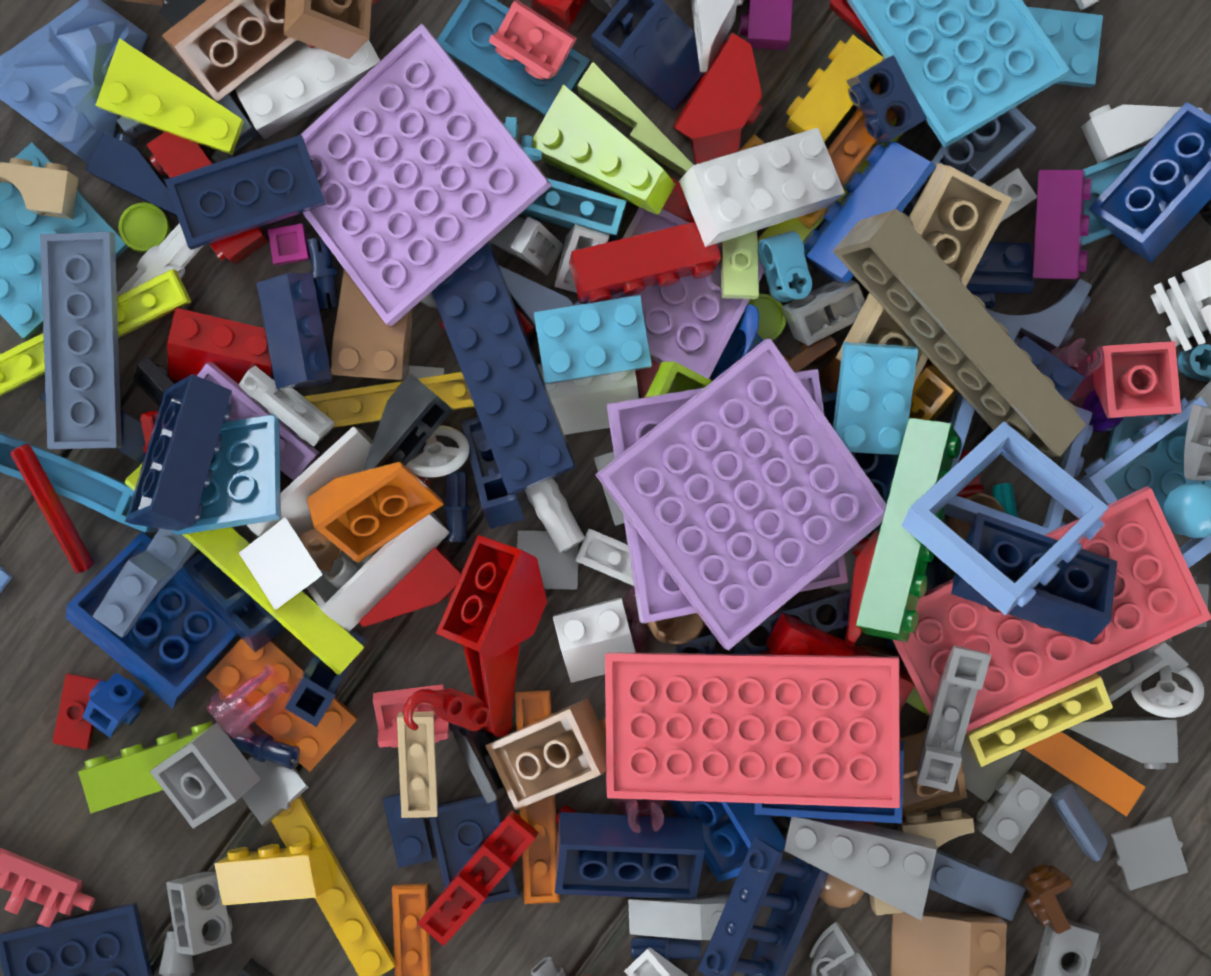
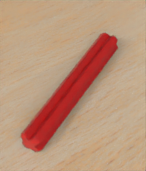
M24 444L11 451V456L73 570L76 573H81L90 569L94 565V561L32 447L29 444Z

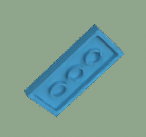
M462 0L437 39L451 58L544 117L562 85H565L571 91L574 90L590 65L588 58L571 48L556 76L550 79H537L525 71L526 66L518 60L514 59L511 61L500 56L495 51L496 46L489 42L491 35L498 32L509 8L497 0Z

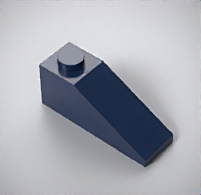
M104 132L86 171L96 178L177 217L165 180L146 155L136 148L138 142L119 132L116 138Z
M479 416L461 421L464 435L470 445L469 457L482 509L490 528L493 529L524 520L518 493L514 495L507 493Z

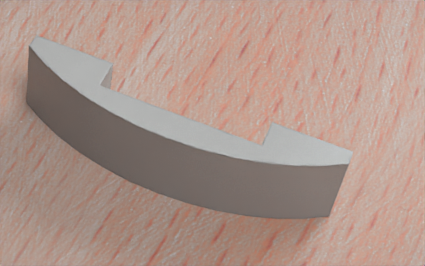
M953 646L944 667L928 719L918 766L917 784L953 792L962 761L961 748L977 692L982 690L991 659L990 653Z

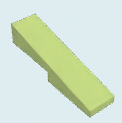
M592 62L578 84V94L633 128L629 137L633 144L679 175L684 176L693 164Z

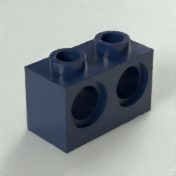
M894 55L882 59L846 80L850 87L848 89L850 99L856 107L861 108L867 119L865 120V127L873 139H877L878 143L890 141L926 120ZM871 77H875L880 82L881 89L878 95L870 89L869 82ZM889 108L896 113L897 122L895 126H891L887 122L886 113Z

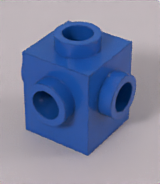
M116 672L107 682L101 680L92 689L82 718L111 738L124 723L130 726L142 712L139 704L145 693L133 681L125 679Z

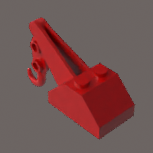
M734 33L726 37L708 72H705L672 127L691 139L695 165L739 152L741 128L744 127L745 123L752 125L763 108L758 103L762 97L752 46ZM670 177L676 185L662 209L689 223L695 222L680 183ZM609 193L611 197L623 200L622 198Z
M480 535L477 536L436 632L440 636L463 645L475 697L454 688L436 691L431 689L418 690L408 698L404 705L403 717L407 727L414 731L418 730L419 726L413 720V713L420 703L429 704L439 718L472 731L483 728L497 737H504L510 732L512 728L519 643L534 635L547 604L537 557L521 549Z

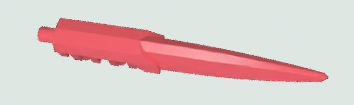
M0 848V888L12 892L4 910L18 915L25 898L44 905L37 923L50 928L57 912L70 916L75 906L86 911H90L93 907L95 898L81 892L83 888L82 880Z

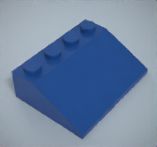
M141 532L67 604L65 618L173 709L200 681L238 634L214 608L183 567L153 598L127 635L120 637L92 617L126 562L145 551L152 540Z

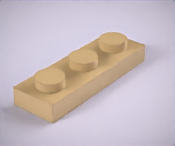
M434 711L413 713V720L419 726L416 731L407 727L404 722L403 712H398L397 731L401 818L437 817L438 796Z

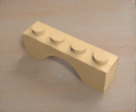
M10 158V163L0 162V183L14 184L22 194L26 209L41 216L73 220L79 178L68 172L67 166L46 163L45 168L32 166L33 162L19 158Z

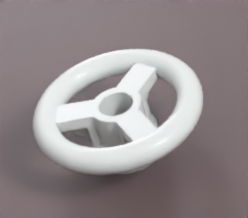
M440 425L425 442L424 452L415 459H411L406 467L413 474L422 477L448 475L459 469L467 460L470 451L469 442L465 435L457 429ZM435 436L452 438L457 442L459 448L445 447L442 443L437 442Z
M1168 664L1158 670L1160 681L1157 682L1156 687L1142 692L1141 682L1131 689L1134 700L1143 709L1154 715L1168 718L1181 717L1192 713L1201 705L1204 698L1203 683L1193 670L1185 667L1177 673ZM1171 672L1185 677L1192 685L1193 693L1179 688L1177 683L1172 680Z

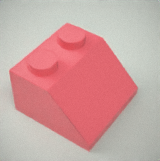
M1175 341L1102 346L1091 353L1094 389L1107 418L1182 413Z

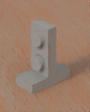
M517 216L489 240L492 245L526 261L536 271L548 276L564 247L540 222L530 217L524 220Z
M1169 638L1096 673L1101 676L1109 699L1112 702L1167 664L1178 673L1187 667L1189 663L1173 640Z

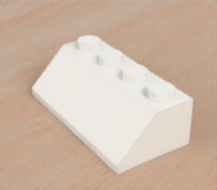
M297 40L238 85L235 90L254 127L266 139L340 99L380 62V59L369 40L350 59L317 47L310 48L306 43Z
M539 364L538 368L544 380L542 364ZM635 370L545 385L564 435L610 428L606 404L639 398Z
M352 427L280 493L281 520L286 517L297 535L308 529H313L314 526L306 498L335 478L362 472L373 440L363 430ZM281 520L248 524L247 526L260 537Z
M430 513L359 563L342 551L341 556L334 560L331 571L320 570L322 576L306 588L321 610L349 632L434 547L438 546L450 532L433 513Z

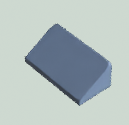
M1067 784L1054 792L1049 799L1084 855L1097 862L1102 858L1106 849L1107 838L1074 786Z

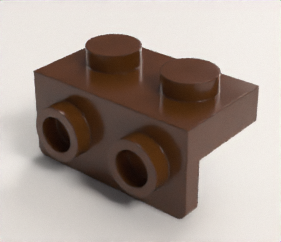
M1045 864L1033 868L1029 871V876L1021 880L1029 895V898L1025 899V903L1034 919H1039L1043 927L1049 926L1057 934L1071 929L1055 895L1073 886L1071 879L1053 865L1048 867Z

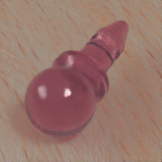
M632 587L625 594L624 604L629 610L626 614L627 619H633L631 622L632 641L635 652L642 653L646 642V636L644 635L646 633V623H642L639 620L635 587Z

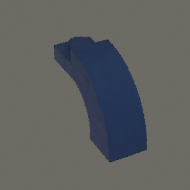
M351 630L348 632L363 645L366 640L365 638ZM314 654L292 690L284 709L317 727L336 696L334 694L351 663L340 675H337Z

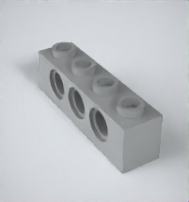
M1069 919L1067 921L1071 929L1061 934H1057L1049 926H1046L1032 976H1091L1089 969L1092 959H1096L1100 951L1099 933L1089 925ZM1068 952H1074L1073 962L1067 966H1061L1063 955Z

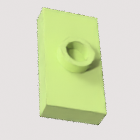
M753 231L720 242L722 298L757 299L759 296L757 231Z

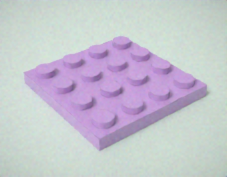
M639 207L622 239L689 222L664 209L661 210L659 215H656ZM719 242V243H717V246H718V249H719V252H720V255H721L720 242ZM758 259V280L760 281L764 268L760 259ZM721 260L716 269L713 270L714 272L703 278L694 279L693 275L679 278V282L670 286L660 287L658 283L646 286L644 291L634 295H625V292L611 295L609 300L640 295L650 358L659 364L675 361L709 379L750 300L722 298Z

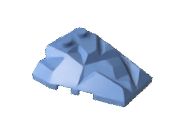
M80 0L0 56V99L89 164L104 132L116 137L118 131L115 126L119 115L99 109L96 106V102L119 38L144 54L149 36L103 1Z

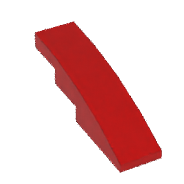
M511 810L437 897L417 924L440 944L445 946L484 902L491 890L511 869L514 862L536 839L539 832Z

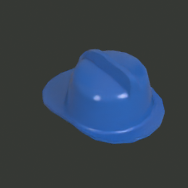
M748 304L710 375L712 380H715L764 341L757 333L760 317L755 305Z

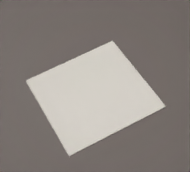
M286 517L239 552L275 610L322 576L321 571Z

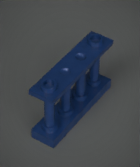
M754 837L698 970L705 976H732L733 972L744 973V976H785L829 873L796 856L794 861L782 859L784 853L760 838ZM775 873L787 875L780 894L767 892ZM761 906L773 908L765 927L753 925ZM747 939L759 941L751 960L739 958Z

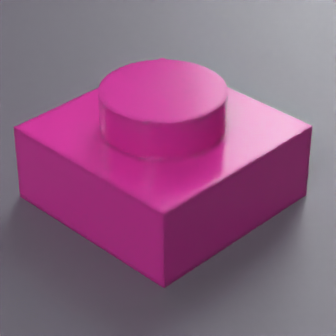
M302 223L267 229L273 264L275 266L310 260L308 245L306 244L305 226Z

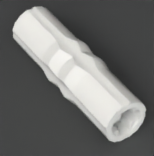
M553 478L525 490L529 502L534 506L538 518L543 522L559 553L567 551L586 539L573 517L566 499L560 493L558 484Z

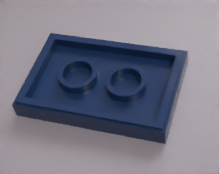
M483 794L441 803L438 804L437 817H429L444 889L503 821L498 799L487 804ZM513 866L491 890L481 905L519 896Z

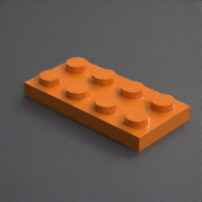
M241 638L206 678L267 734L273 736L274 740L299 747L300 755L298 762L310 772L359 718L336 697H334L317 727L284 709L292 690L305 669L274 640H271L257 652H254Z

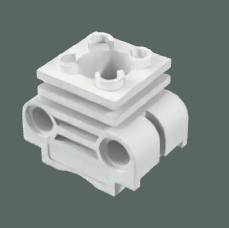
M1211 260L1183 272L1182 275L1185 280L1183 283L1179 284L1176 276L1168 279L1171 286L1170 289L1166 290L1162 282L1155 285L1156 293L1150 295L1158 313L1166 312L1172 325L1168 326L1166 330L1171 341H1175V347L1182 345L1184 351L1192 348L1189 338L1195 336L1198 345L1206 342L1202 332L1209 330L1211 334Z

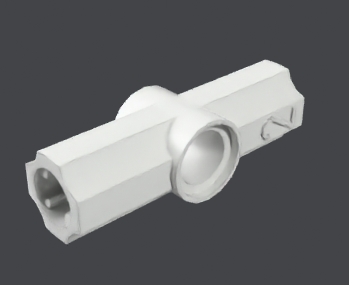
M179 223L160 245L152 247L142 256L137 264L138 270L121 290L117 292V296L171 269L177 270L180 278H182L185 273L184 267L203 246L190 250Z

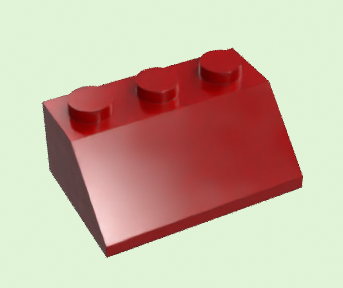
M175 308L167 341L168 374L171 381L179 382L191 374L197 376L206 363L210 362L214 363L237 384L241 382L247 371L254 366L258 367L275 381L265 328Z

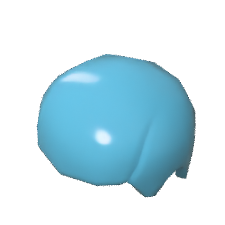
M1183 484L1170 491L1164 503V516L1170 529L1175 534L1191 538H1206L1211 535V487L1204 484Z

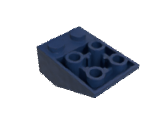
M619 0L592 34V47L673 111H675L705 73L700 72L695 33L662 0Z

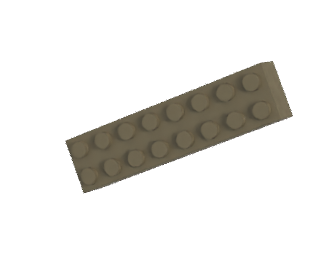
M894 209L859 220L834 248V254L993 430L1001 423L1006 422L1047 457L1061 456L1085 427L1086 423L1077 414L1076 407L1058 393L1054 382L1036 368L1032 363L1031 356L1014 343L1008 336L1009 332L1004 325L992 318L985 310L983 301L971 294L963 285L960 275L942 261L937 255L936 248L920 236L913 228V222L907 215L899 212L898 209Z

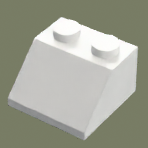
M622 598L553 615L561 652L571 683L604 675L605 654L608 652L636 653Z

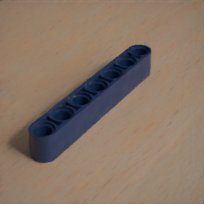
M851 588L778 610L777 614L770 615L760 624L767 633L763 643L751 644L748 635H746L733 646V649L728 654H758L769 650L766 641L782 612L788 615H796L799 620L825 632L847 626ZM828 604L833 609V617L828 623L821 624L816 618L817 609L822 605ZM712 632L699 635L697 639L689 641L687 644L677 645L674 653H681L687 647H695L699 650L700 654H718L714 648L717 638Z

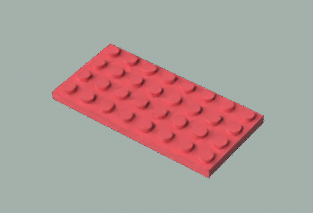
M1146 486L1107 505L1109 508L1101 518L1105 525L1091 541L1084 537L1079 542L1083 546L1081 549L1117 561L1111 622L1092 643L1010 614L1004 615L1001 611L953 595L951 591L954 578L926 591L923 597H919L916 608L919 618L915 632H910L908 643L893 640L929 716L944 667L954 645L991 654L982 690H978L966 730L967 733L1211 619V615L1152 488ZM1080 519L1044 536L1060 540Z
M608 652L605 654L607 798L900 808L899 657Z

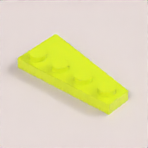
M119 38L96 106L99 109L233 155L244 121Z

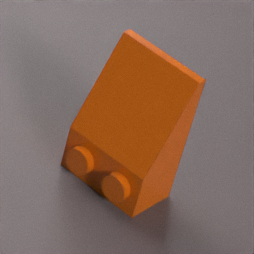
M401 462L335 478L306 498L314 528L357 563L443 505L442 499Z

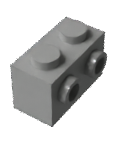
M1012 768L997 784L996 792L991 800L986 802L978 811L974 827L1012 853L1052 794Z

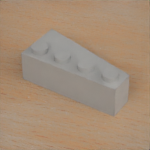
M791 817L784 851L922 921L937 851L935 839L852 820Z

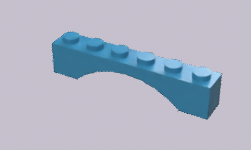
M0 431L1 473L25 481L11 456V451L21 445L29 444L57 494L140 531H157L158 528L133 525L125 522L134 491L124 481Z

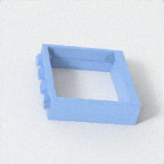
M960 393L957 395L949 423L952 424L961 438V450L958 458H953L951 469L959 462L975 410ZM1076 407L1077 414L1086 425L1065 450L1060 466L1073 478L1077 477L1084 463V458L1080 457L1082 447L1088 443L1093 431V426L1089 425L1093 412ZM956 495L944 506V514L972 524L976 514L979 512L1046 535L1065 525L1062 517L1066 508L1051 497L1042 527Z
M1184 397L1180 400L1182 413L1169 414L1161 421L1158 418L1152 419L1139 429L1142 434L1132 441L1129 437L1111 449L1114 455L1106 461L1099 458L1089 464V467L1085 469L1087 474L1079 479L1078 482L1106 505L1117 501L1118 499L1104 480L1187 421L1193 404L1208 407L1202 397L1187 401ZM1211 535L1206 538H1192L1179 548L1188 568L1211 552Z
M1003 422L909 508L901 526L1006 615L1017 604L1020 607L1026 605L1036 594L1033 588L1039 582L1044 586L1047 585L1060 570L1056 565L1062 559L1069 563L1083 546L1079 542L1084 537L1090 541L1095 537L1097 532L1105 525L1101 518L1109 507L1011 426ZM1000 454L1080 519L1016 583H1013L935 516L941 508Z

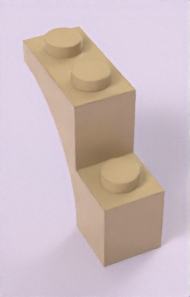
M960 808L940 810L941 815L927 816L926 812L905 814L906 819H902V824L897 823V831L935 839L936 848L955 837L975 833L973 818L966 812L962 813ZM869 894L870 905L876 915L903 913V911Z

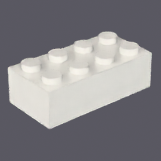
M818 128L693 165L679 180L705 247L828 208L845 193Z

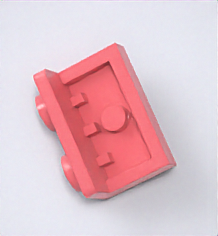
M519 0L513 1L498 32L491 35L489 42L496 46L495 51L500 56L511 61L514 59L518 60L526 66L525 71L543 80L544 78L550 79L558 74L577 38Z
M444 684L373 693V705L379 730L378 746L380 748H398L397 715L398 712H403L408 698L414 692L421 689L444 690ZM420 703L414 710V712L434 711L426 703ZM434 712L436 743L449 738V723L439 718Z

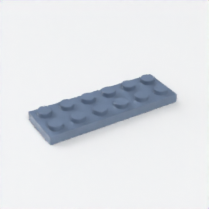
M115 233L40 234L47 449L122 448Z

